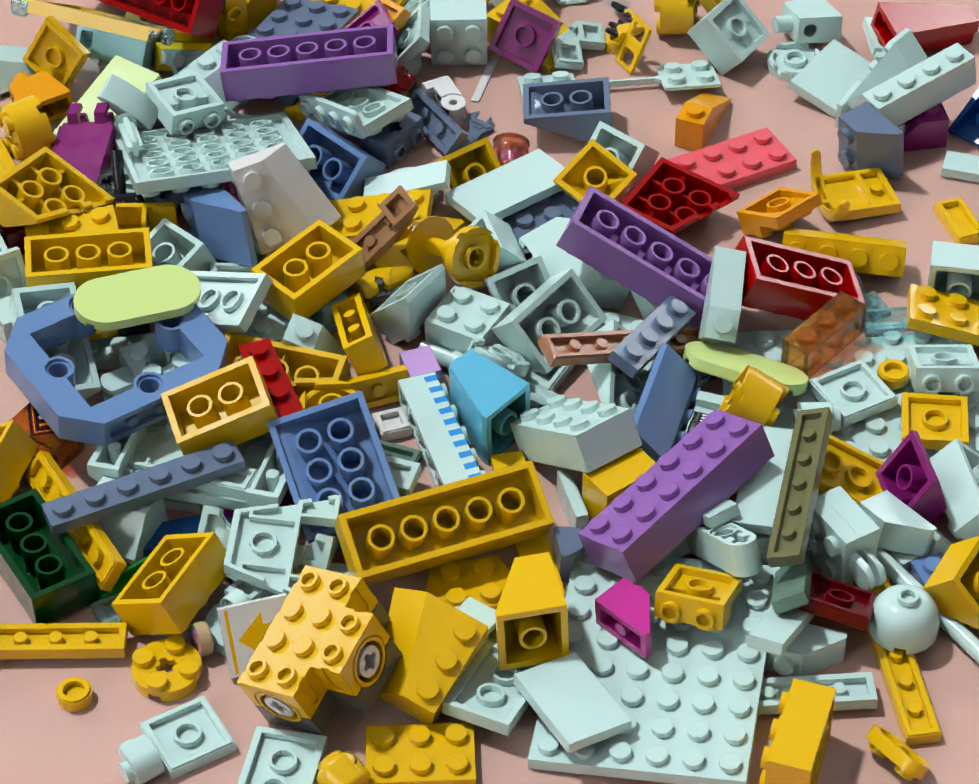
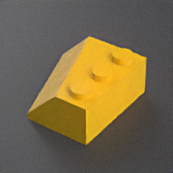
M44 146L0 177V224L3 227L38 224L113 203L115 198L48 147Z
M395 587L388 614L390 620L385 630L401 651L402 656L381 691L379 698L424 724H435L442 713L443 701L486 642L488 626L426 591Z

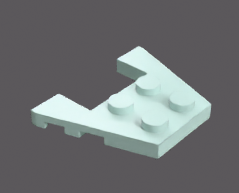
M330 495L328 500L312 502L311 498L299 500L297 505L279 507L278 503L235 509L223 564L224 573L274 594L286 593L288 596L293 585L297 583L300 575L292 574L301 524L334 527L337 515L340 512L341 495Z

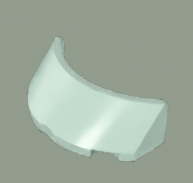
M204 505L197 533L215 532L225 549H227L231 524L224 516V509L214 505ZM317 533L315 541L311 544L298 545L292 573H301L305 565L328 570L340 545L338 537ZM226 574V576L232 579L233 581L238 580L237 578Z

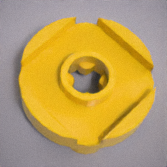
M171 635L166 639L151 642L143 648L135 650L132 655L131 673L133 684L136 690L149 698L150 694L160 697V701L165 702L182 699L196 689L197 681L203 674L202 660L199 652L191 644L186 643L185 639L180 635ZM164 667H172L173 669L171 673H167L165 670H159Z

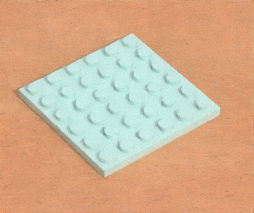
M285 112L223 120L216 128L208 129L207 127L194 129L188 135H182L181 133L171 135L166 128L141 131L139 135L143 142L144 150L139 151V156L133 157L132 152H127L121 135H116L114 141L116 150H122L124 168L136 194H141L143 197L157 196L160 194V191L172 190L175 193L189 191L190 187L195 186L215 188L220 186V183L230 181L234 184L228 162L284 142L308 173L309 170L317 169L315 155Z

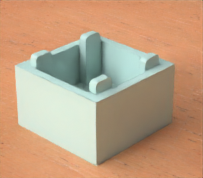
M722 0L687 32L722 76L740 64L771 35L743 0Z

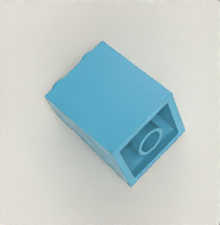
M469 349L449 365L450 405L454 404L456 406L459 426H465L469 442L475 448L482 462L488 465L490 463V455L502 454L516 442L510 423L519 419L522 412L530 409V383L476 351Z

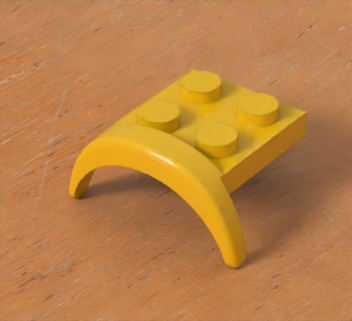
M818 149L812 150L810 162L812 192L820 193L823 204L818 206V209L828 221L855 220L900 213L901 202L880 167L822 175L821 152Z

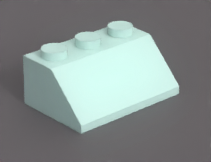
M571 268L551 276L492 330L503 346L521 354L530 363L531 367L543 374H547L555 366H549L537 343L542 334L593 332L608 318Z
M956 438L932 456L930 462L940 482L947 506L944 512L949 520L947 524L948 529L958 540H967L979 536V454Z

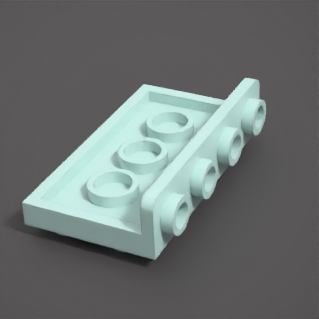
M377 86L362 87L357 90H333L322 97L311 93L299 96L301 101L299 107L306 118L360 139L380 133L384 126L391 122L402 120L406 113L414 109L411 98Z

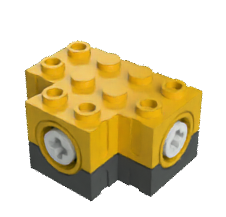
M305 565L297 583L290 590L280 612L276 614L270 624L263 641L259 643L248 662L246 670L242 672L237 680V684L267 721L324 736L330 726L333 716L335 717L340 706L350 709L352 707L361 712L370 713L402 653L384 629L390 617L362 578Z

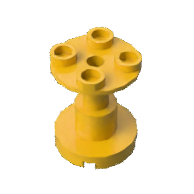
M435 215L424 217L422 220H415L411 224L406 257L413 264L414 270L417 273L421 274L442 264L446 268L449 277L456 284L472 289L484 286L486 284L485 279L496 273L500 262V245L498 240L493 239L491 235L493 233L490 230L471 225L463 227L455 233L452 225L445 218Z

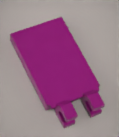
M108 102L97 103L94 110L95 122H87V114L81 113L83 109L82 104L73 103L70 104L67 111L68 123H63L62 126H59L52 151L97 184L99 177L106 172L111 155L110 151H112L117 131L113 125L115 115L113 112H108L110 108Z

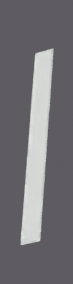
M492 54L470 101L479 102L498 62L499 54Z

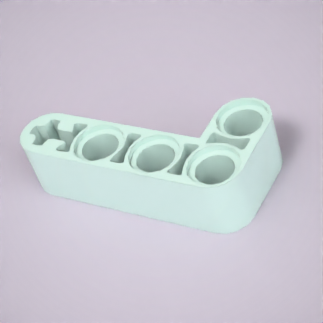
M730 521L714 529L701 523L667 555V557H681L692 553L735 577H750L760 573L763 568L757 536Z

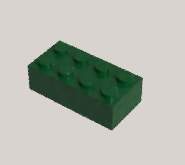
M36 488L0 503V574L33 623H49L100 599L95 571L67 532L53 536L42 511L41 504L46 502Z

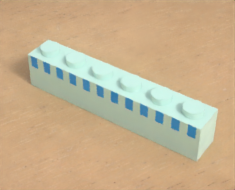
M432 372L398 380L399 405L403 407L419 450L423 451V459L435 487L486 473L485 470H479L475 448H469L465 426H459L456 406L449 404L447 387L445 383L440 384L436 373Z

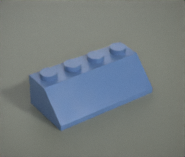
M665 343L660 345L633 416L642 442L640 448L655 462L673 448L685 435L684 430L694 411L692 408L696 404L697 394L699 390L702 391V388L697 387L698 373Z

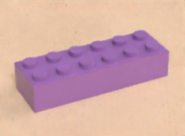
M393 24L223 42L220 76L225 101L244 102L248 99L256 98L272 99L276 96L284 95L300 96L312 92L329 93L340 89L357 90L368 86L385 87L390 84H396L397 47Z
M590 185L573 212L556 246L657 306L662 304L672 294L696 312L689 325L700 327L712 257Z
M718 409L706 415L694 429L684 435L673 448L662 455L652 467L640 475L621 495L617 496L610 505L591 519L577 533L591 564L618 576L625 577L632 582H639L703 522L702 514L728 499L775 456L762 424Z

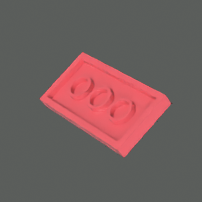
M767 127L667 159L730 190L796 169L797 159Z

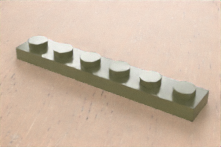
M829 407L797 411L766 555L770 568L804 564L833 420Z

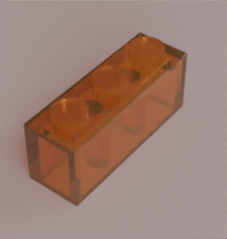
M840 291L783 339L781 362L798 368L808 376V379L811 378L863 334L867 305Z

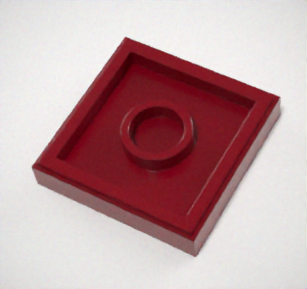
M812 573L809 602L798 609L867 631L874 610L873 604L878 595L877 593Z

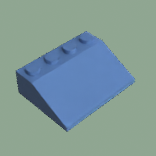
M362 390L267 422L295 505L298 504L299 500L311 498L312 502L328 500L330 495H341L339 514L400 497ZM301 524L308 543L315 541L317 533L337 536L334 527Z

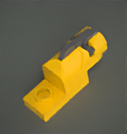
M409 237L395 243L368 268V272L362 278L351 285L353 288L356 287V289L351 291V295L360 293L368 310L385 302L407 280L414 277V266L406 257Z

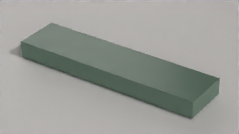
M809 549L806 550L803 565L783 566L775 572L771 605L775 614L779 615L808 604L813 568V557Z

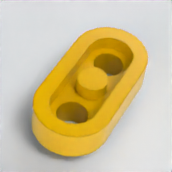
M874 724L867 733L866 738L870 742L868 748L877 756L883 759L888 757L896 764L894 770L906 780L912 781L914 778L922 780L931 768L921 756L886 728Z

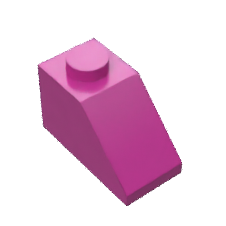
M623 577L595 599L596 624L647 660L651 656L650 594L642 586L635 585Z

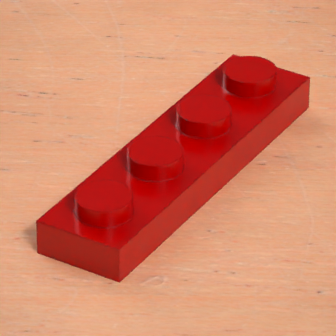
M269 338L238 346L241 360L253 356L265 380L278 418L304 410Z

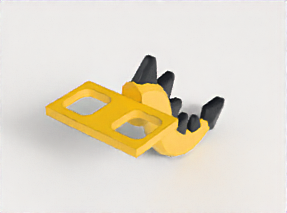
M612 1L611 6L617 12L623 13L624 18L623 20L619 19L618 23L610 21L608 25L611 28H606L605 32L616 37L622 43L615 60L630 74H634L653 30L644 23L639 15L628 9L627 6ZM645 29L644 36L641 42H639L635 36L641 34ZM627 47L634 53L630 67L623 61Z

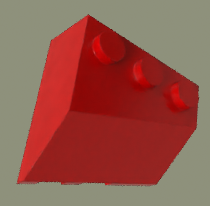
M661 157L621 204L671 234H675L739 199L740 194Z

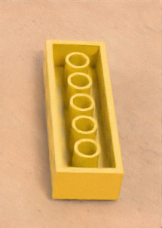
M533 460L339 514L337 515L334 528L349 574L362 578L367 586H372L548 535L554 520Z

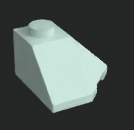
M540 255L485 279V282L492 297L510 303L511 313L545 283L550 276Z

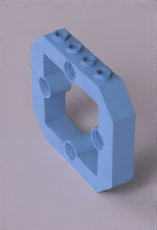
M74 294L18 317L4 350L6 374L58 438L107 446L168 418L160 395L161 393L226 367L228 339L196 304L192 311L183 316L156 321V346L165 352L180 351L190 363L163 375L156 372L140 373L135 377L132 389L92 407L76 390L75 366L73 362L63 356L49 358L44 352L72 338L89 337L97 331V329H94V325L87 323L86 326L76 318L73 305Z

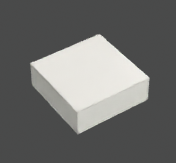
M402 406L372 413V420L380 440L388 442L412 436V427Z

